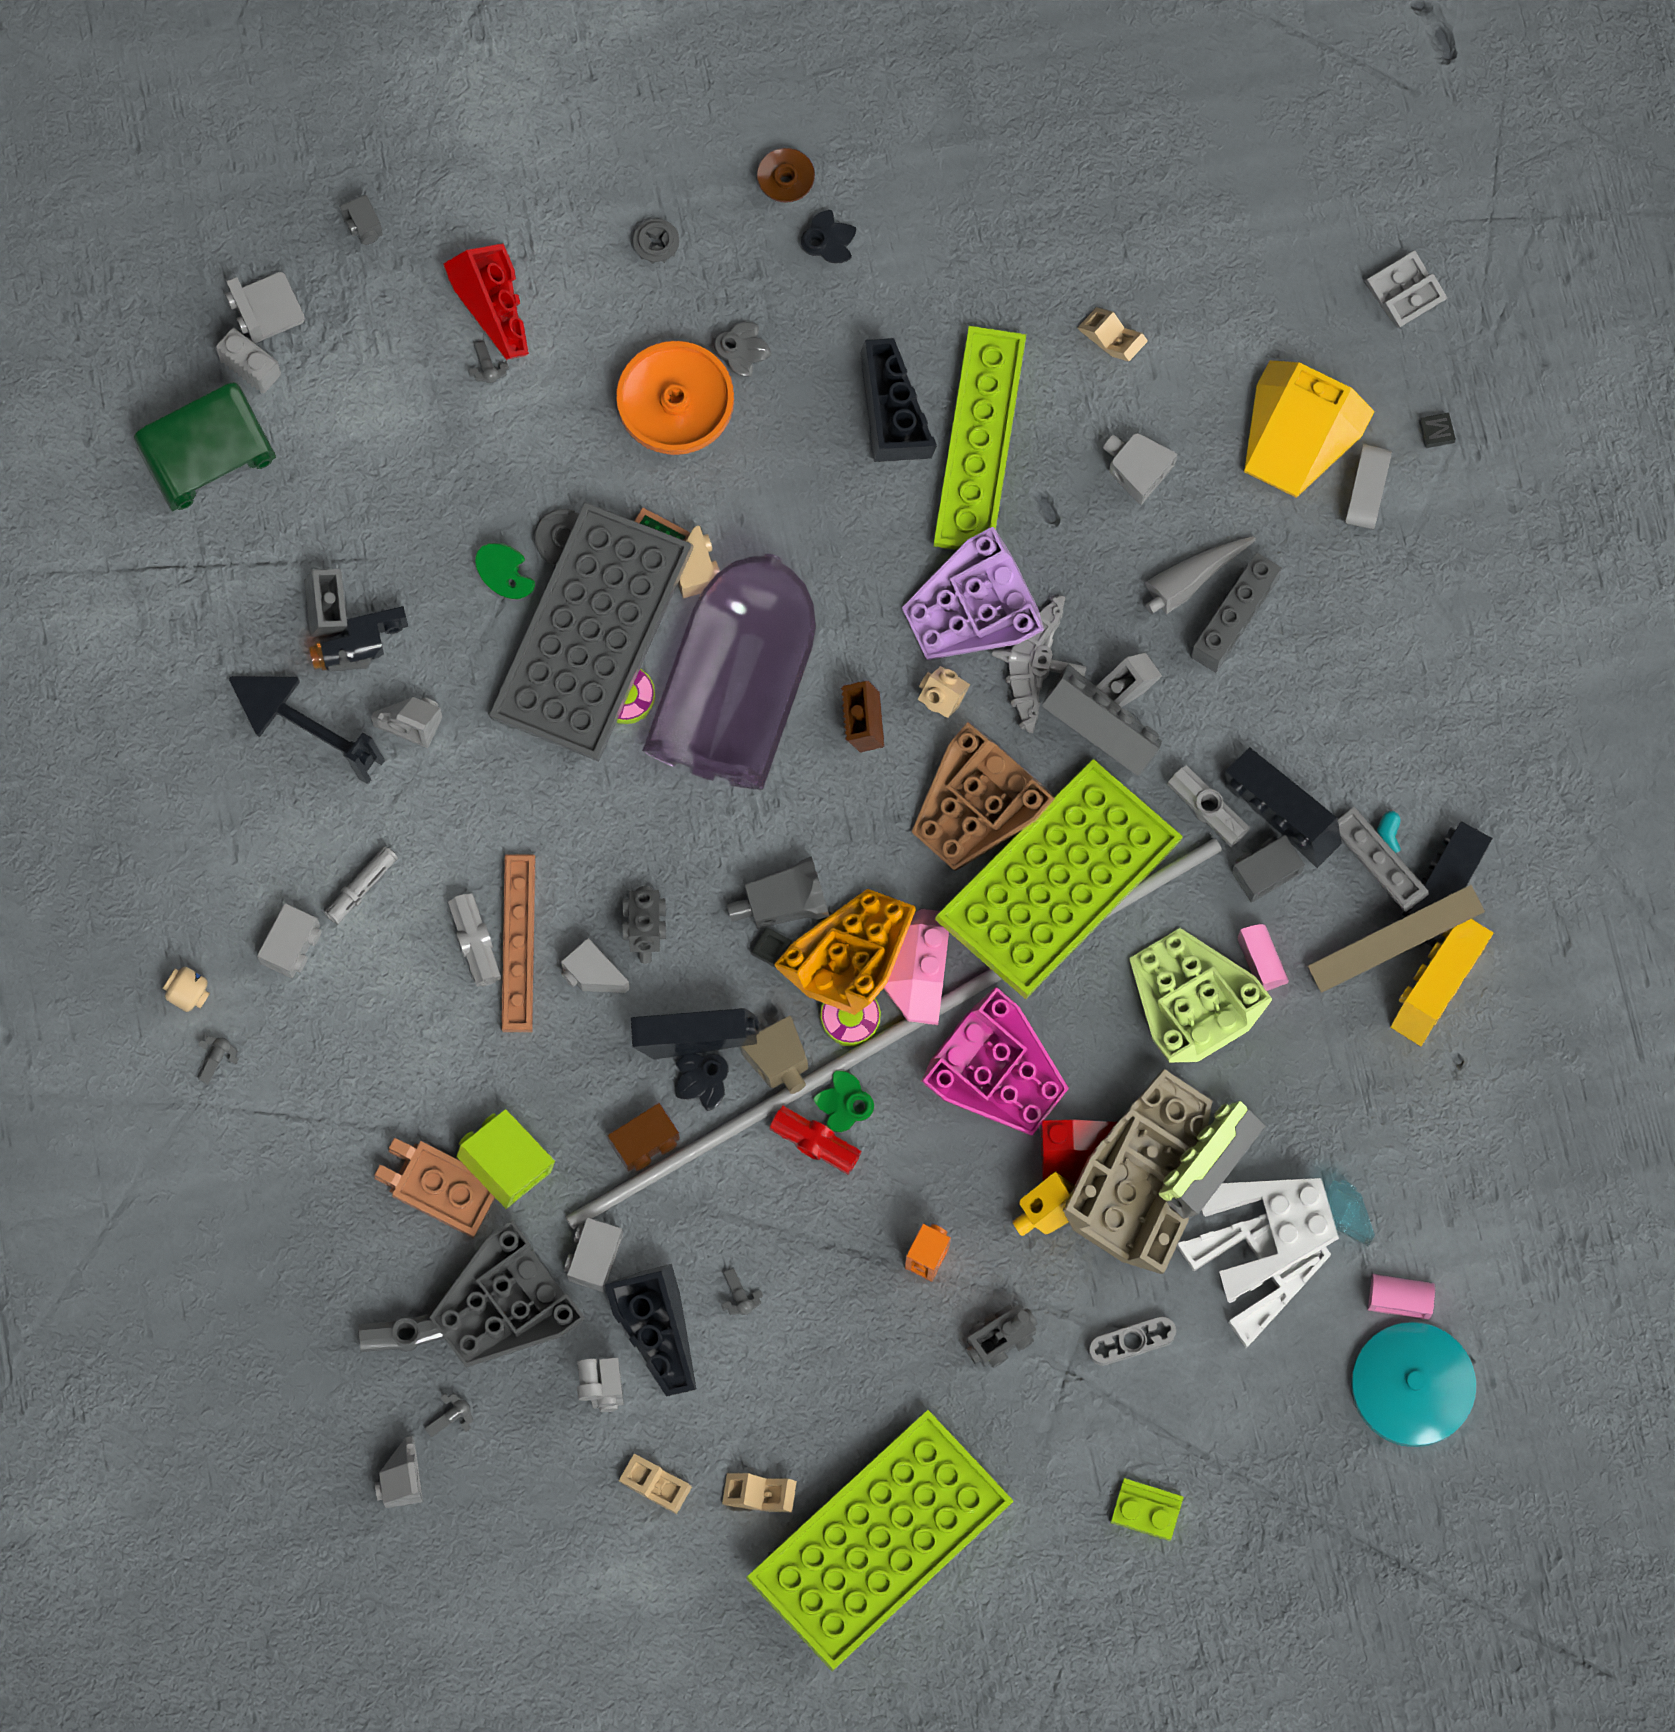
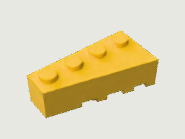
M1473 919L1445 931L1442 934L1446 938L1444 943L1440 944L1437 942L1428 955V958L1432 960L1428 966L1422 964L1413 979L1417 981L1415 987L1408 986L1400 997L1399 1002L1403 1003L1390 1028L1422 1046L1433 1026L1436 1025L1447 1005L1461 986L1464 978L1467 977L1487 946L1494 932Z

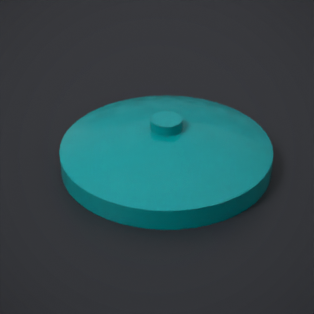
M1408 1322L1385 1328L1365 1344L1353 1367L1351 1390L1359 1415L1365 1424L1378 1436L1401 1446L1424 1447L1448 1438L1467 1419L1476 1396V1376L1467 1352L1450 1334L1429 1324Z

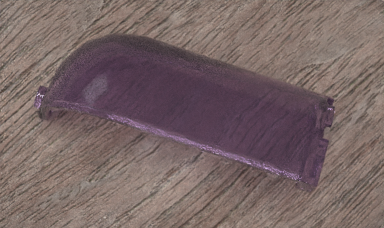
M765 554L764 556H752L734 561L718 572L703 589L692 610L644 744L643 752L672 767H675L676 764L690 767L693 769L692 775L714 781L715 776L729 780L731 786L763 790L812 651L816 630L814 604L807 587L792 569L781 562L782 559L773 554Z

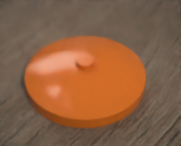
M662 342L642 350L626 365L617 386L618 413L627 432L644 447L663 454H687L708 446L725 430L733 412L734 390L726 367L709 350L689 342Z

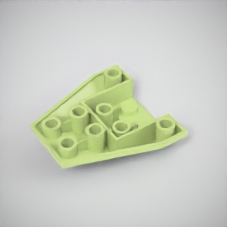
M1181 928L1129 958L1152 1039L1169 1062H1198L1248 1032L1272 1001L1271 996L1254 975Z

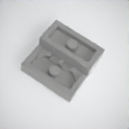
M1415 250L1365 280L1375 299L1398 328L1447 299L1434 274L1429 275Z

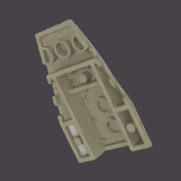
M1161 1070L1088 1157L1063 1209L1073 1231L1121 1262L1163 1274L1188 1223L1189 1217L1183 1219L1158 1193L1165 1185L1163 1183L1164 1178L1171 1171L1177 1170L1182 1163L1180 1161L1181 1156L1189 1148H1194L1199 1141L1197 1139L1198 1134L1208 1126L1213 1101L1167 1070Z

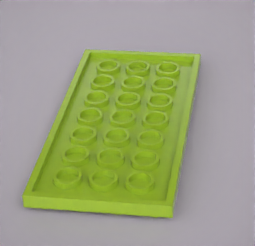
M1093 759L1055 797L1034 823L1024 828L936 916L935 920L1024 999H1027L1181 842L1183 836Z
M927 1410L754 1569L746 1579L833 1672L1014 1501L937 1418Z

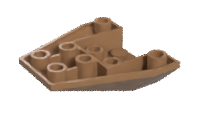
M967 722L946 749L912 833L956 871L1034 823L1055 798L1003 749Z

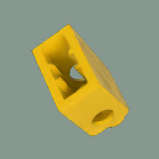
M1055 1172L1020 1199L1019 1204L1025 1213L1012 1221L1018 1233L1024 1236L1034 1228H1037L1044 1234H1050L1068 1223L1069 1221L1063 1209L1075 1185Z

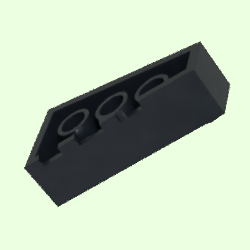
M895 339L865 340L860 355L874 462L932 459L937 444L934 437L930 434L927 419L920 409L914 387L910 384L907 369Z
M1249 747L1225 771L1227 788L1236 797L1243 798L1253 811L1261 815L1282 836L1286 835L1290 843L1316 868L1342 844L1338 818L1252 748Z

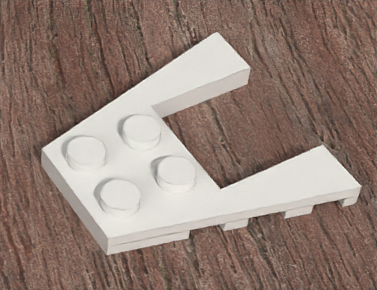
M1321 1178L1222 1183L1204 1206L1202 1212L1206 1217L1263 1199L1278 1254L1219 1271L1229 1303L1235 1301L1237 1297L1245 1292L1259 1287L1263 1284L1262 1282L1277 1273L1281 1274L1290 1268L1289 1266L1302 1258L1306 1259L1339 1239Z
M1267 1213L1177 1244V1248L1193 1271H1196L1243 1239L1246 1240L1258 1259L1278 1254ZM1327 1247L1306 1259L1302 1258L1289 1266L1290 1268L1281 1274L1277 1273L1271 1278L1278 1289L1229 1320L1228 1323L1245 1348L1258 1337L1331 1256Z

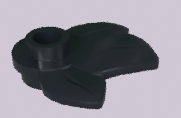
M832 210L822 211L814 216L811 228L803 233L801 247L807 254L821 256L829 263L847 262L852 258V255L846 246L854 239L856 227L844 223H834ZM812 240H818L820 242V245L812 246L810 242Z
M695 1053L681 1057L676 1062L677 1068L683 1073L676 1086L677 1098L689 1100L700 1097L705 1110L711 1111L718 1106L725 1095L723 1081L729 1073L727 1061L722 1056L716 1054L703 1057ZM714 1063L717 1065L718 1070L716 1074L711 1075L708 1072V1067Z

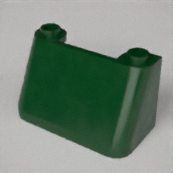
M234 382L226 384L144 426L134 435V441L139 454L172 512L191 506L196 496V489L245 464H248L250 468L263 469L276 458L275 452L238 383Z

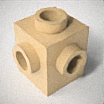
M940 666L932 674L928 672L919 685V688L923 690L918 700L924 703L929 710L939 712L949 718L959 708L970 684L959 678L954 671Z

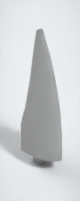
M1252 536L1209 549L1149 579L1145 584L1154 599L1146 604V608L1151 614L1159 609L1168 614L1189 600L1205 581L1255 542L1256 538Z

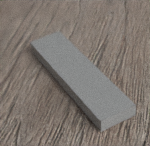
M1355 807L1338 818L1341 840L1404 912H1407L1429 895L1425 886Z

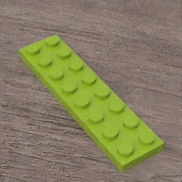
M969 326L934 547L958 550L967 540L991 527H994L996 530L1026 334Z

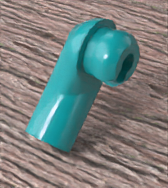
M1387 811L1380 820L1377 833L1397 853L1401 851V847L1396 839L1401 819L1395 811Z

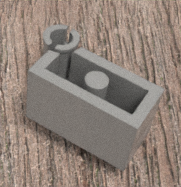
M618 1358L598 1360L597 1367L596 1359L577 1361L580 1386H577L578 1400H591L593 1409L599 1408V1412L616 1411L618 1406L624 1405Z

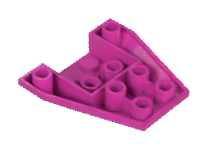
M997 987L990 991L964 1016L931 1058L921 1080L943 1101L1030 1136L1036 1132L1042 1124V1120L1046 1119L1069 1089L1021 1008Z

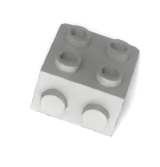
M278 272L243 288L237 277L226 281L229 292L225 293L229 306L231 310L237 309L240 317L236 318L241 332L242 334L248 333L254 344L298 326L305 321L301 307L284 273Z

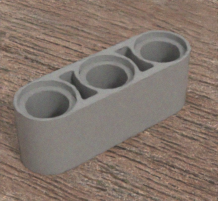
M1363 444L1346 515V524L1374 530L1392 450Z

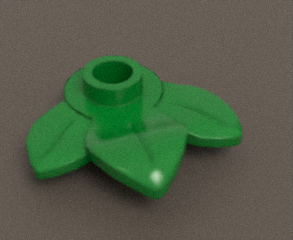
M844 1071L834 1072V1088L824 1090L814 1097V1101L819 1109L830 1115L827 1127L834 1132L849 1130L856 1121L868 1119L874 1111L872 1097L862 1091L860 1082L854 1075ZM858 1100L863 1101L865 1104V1108L861 1112H857L853 1108L854 1103Z

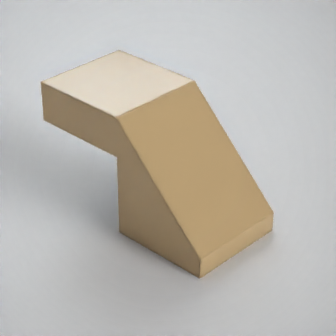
M1097 307L1078 327L1085 336L1110 356L1125 361H1130L1147 343L1143 333L1124 328L1114 312Z
M727 1473L722 1504L766 1512H792L797 1481L791 1479H765L749 1473Z

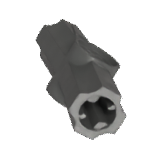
M432 1313L412 1319L401 1318L393 1322L359 1324L360 1352L397 1349L407 1352L414 1350L417 1346L442 1340L444 1337L429 1318ZM402 1329H411L415 1333L411 1340L403 1341L398 1337V1333Z

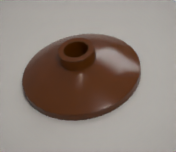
M781 148L770 152L762 159L758 167L757 179L761 190L766 196L778 202L788 203L797 201L810 192L815 180V170L810 159L802 152L791 148ZM787 176L791 178V181L785 183L781 179Z

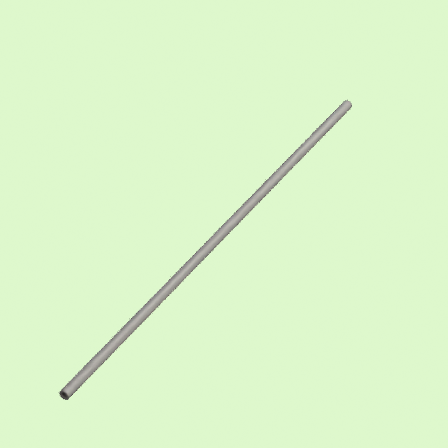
M1213 838L1143 879L1106 918L1221 852L1222 848L1219 842ZM989 969L941 997L939 1016L1002 980V978ZM906 1018L805 1076L803 1080L806 1086L801 1091L790 1094L787 1088L781 1090L565 1217L572 1230H574L579 1224H584L587 1218L593 1219L776 1112L782 1105H788L833 1078L835 1071L848 1070L925 1025V1023L909 1022Z

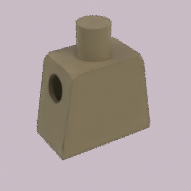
M788 1016L760 1031L756 1035L757 1044L741 1046L740 1048L743 1057L770 1088H775L784 1083L790 1094H795L806 1086L800 1074L809 1067L791 1016Z

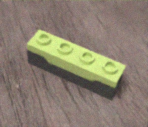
M1241 1101L1229 1105L1225 1103L1215 1112L1214 1117L1216 1119L1214 1122L1206 1126L1198 1134L1197 1139L1199 1141L1194 1148H1189L1181 1156L1180 1161L1182 1163L1177 1170L1171 1171L1163 1180L1165 1185L1158 1194L1183 1219L1200 1213L1265 1128V1125Z

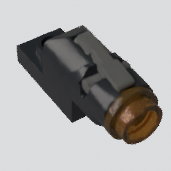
M404 606L347 619L349 635L344 636V633H341L327 640L315 642L316 645L309 647L314 670L322 668V671H345L368 668L372 659L384 655L380 633L395 634L408 627Z

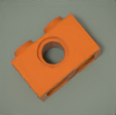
M923 1224L906 1256L905 1269L933 1282L949 1251L951 1237L947 1236L948 1232L935 1224H931L930 1227Z

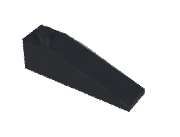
M672 1264L644 1270L604 1284L613 1316L618 1323L621 1322L630 1336V1342L634 1348L637 1347L647 1362V1368L666 1397L697 1389L682 1301Z

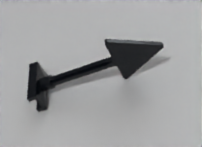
M231 676L229 678L258 737L263 734L274 717L280 715L341 751L358 779L366 784H369L371 781L367 771L374 761L380 765L385 762L374 740L362 732L356 742H349L285 704L300 683L298 677Z

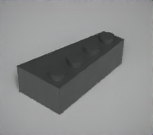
M1068 664L1047 691L1042 707L1137 776L1141 774L1160 749L1162 741L1155 730L1148 726L1144 727L1129 711L1121 708L1071 665Z

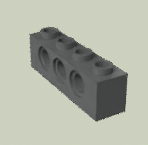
M1259 553L1255 554L1194 645L1192 659L1215 673L1218 671L1279 580L1282 567Z

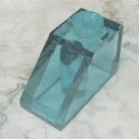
M1333 1180L1326 1195L1336 1229L1369 1247L1375 1234L1362 1195L1356 1192L1357 1188L1351 1183L1340 1180V1182Z

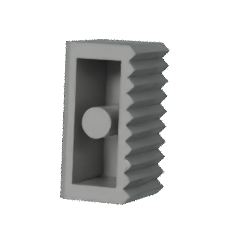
M232 328L216 346L220 362L224 363L225 366H229L230 370L233 369L234 373H238V377L242 376V379L247 380V383H251V386L255 387L256 390H260L261 394L265 393L281 375L278 361L235 328Z

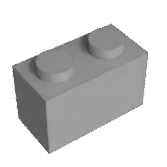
M285 903L257 955L260 964L293 979L296 972L300 973L303 970L308 956L305 954L310 945L315 946L320 938L322 930L319 929L318 919Z
M590 1218L586 1219L584 1226L579 1224L574 1238V1242L578 1243L575 1254L569 1253L564 1267V1271L568 1272V1281L604 1292V1284L608 1281L623 1237L622 1228Z

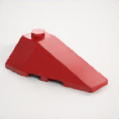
M504 243L465 250L443 263L455 293L504 358L509 360L528 355L524 323L518 318L516 307L520 304L519 295L514 294L512 281L516 280L515 270Z
M1042 1120L1040 1128L1042 1181L1057 1172L1075 1185L1088 1157L1118 1122Z

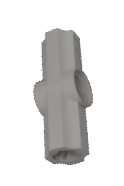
M1187 765L1177 771L1168 781L1167 785L1194 810L1197 819L1207 823L1230 847L1238 843L1249 831L1250 827L1223 802L1220 793L1210 789ZM1210 801L1214 803L1216 809L1206 811L1202 808L1201 803Z
M472 893L454 897L448 901L458 931L456 935L464 958L467 957L473 980L477 987L491 985L500 980L501 976L491 950L493 945L487 927L480 918L475 898Z

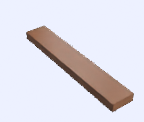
M505 855L502 1032H533L535 855Z

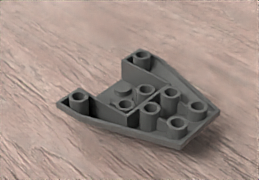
M513 1220L486 1239L429 1317L466 1368L560 1338L585 1320V1317L568 1294H564L532 1251L531 1244Z

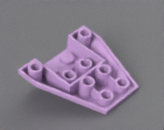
M994 527L967 540L902 607L927 660L1016 645L1044 631L1039 609L1014 558Z

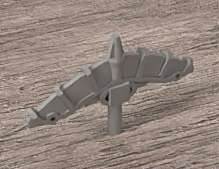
M1052 596L1050 598L1051 603L1040 612L1044 631L1014 645L1012 650H993L992 656L1009 663L1010 676L1006 677V683L1011 684L1014 696L1011 705L1012 707H1017L1022 723L1019 724L1020 728L1026 729L1029 733L1034 732L1035 724L1038 720L1040 708L1039 693L1042 689L1043 680L1049 676V672L1062 673L1069 664L1084 677L1086 674V666L1052 659V638L1063 617V607L1066 598L1064 596H1058L1057 598Z

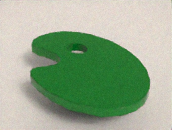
M489 543L478 550L475 559L476 568L483 582L491 590L509 599L525 598L533 592L535 581L518 573L519 565L525 561L524 556L519 551L503 543ZM510 579H513L516 582L515 587H512L509 584Z

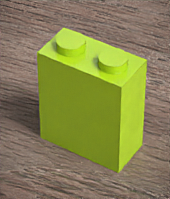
M505 1109L499 1115L491 1114L482 1123V1128L476 1133L470 1131L460 1140L457 1158L507 1209L551 1173L555 1160Z

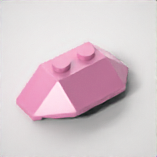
M921 909L914 913L889 980L884 986L885 991L909 1022L938 1025L949 932L935 920L941 911Z

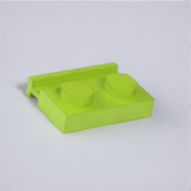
M1124 1478L1111 1523L1171 1541L1184 1497Z

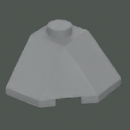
M411 697L373 712L371 719L374 727L428 748L442 720L441 708L438 707L439 705L431 699L423 697L420 700Z
M412 1436L406 1437L379 1472L380 1481L375 1482L377 1501L383 1500L386 1508L423 1502L416 1447Z

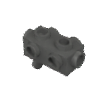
M641 886L636 891H629V899H623V917H629V922H623V940H629L630 952H639L640 962L644 964L652 961L651 952H660V939H666V921H660V916H666L665 898H660L659 890H653L648 886Z
M1020 1304L1014 1308L1008 1305L995 1314L997 1319L988 1325L985 1322H981L969 1331L971 1336L967 1339L969 1347L966 1348V1352L974 1364L981 1362L983 1367L991 1364L995 1368L1008 1359L1006 1353L1016 1347L1018 1351H1021L1034 1342L1032 1336L1036 1334L1037 1330L1035 1326L1038 1324L1029 1309L1023 1310ZM987 1341L992 1342L994 1349L988 1352L985 1351L982 1347L983 1343Z

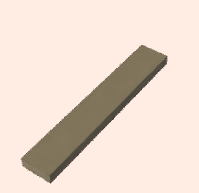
M1469 885L1308 965V968L1322 993L1484 913L1485 910L1472 885Z

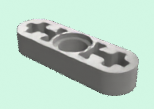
M1157 1317L1098 1336L1091 1342L1089 1356L1095 1364L1106 1366L1168 1346L1176 1335L1175 1324L1167 1317ZM1158 1324H1161L1163 1328H1169L1170 1331L1166 1334V1339H1162L1160 1335L1150 1338L1152 1344L1147 1345V1337L1142 1329L1147 1328V1334H1150L1157 1330ZM1129 1333L1137 1334L1141 1338V1346L1134 1350L1127 1348L1123 1341L1124 1337ZM1118 1337V1346L1123 1354L1118 1355L1116 1348L1108 1352V1358H1103L1102 1354L1096 1355L1095 1351L1098 1350L1099 1343H1103L1105 1347H1110L1115 1344L1113 1338Z

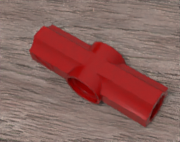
M783 1105L778 1110L769 1127L774 1133L794 1143L796 1148L803 1154L818 1161L821 1159L847 1175L853 1170L862 1153L858 1148L836 1137L835 1133L824 1124L815 1120L809 1121Z

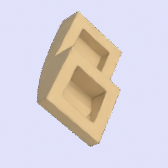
M633 1454L619 1479L620 1483L675 1514L678 1513L692 1488L690 1484L663 1471L661 1467L636 1454Z

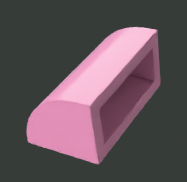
M1260 924L1241 929L1237 939L1252 975L1257 978L1266 991L1287 984L1289 980L1266 925Z
M1372 1274L1368 1311L1429 1320L1433 1314L1435 1284Z

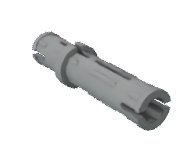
M383 846L347 887L343 886L340 890L341 894L324 911L327 918L338 925L354 906L358 907L362 903L361 899L367 891L398 860L395 853L388 847Z

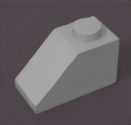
M1145 652L1125 658L1096 687L1122 708L1144 694L1162 675Z
M589 938L561 961L562 970L564 971L561 975L572 987L577 985L582 991L626 993L630 989L629 981Z

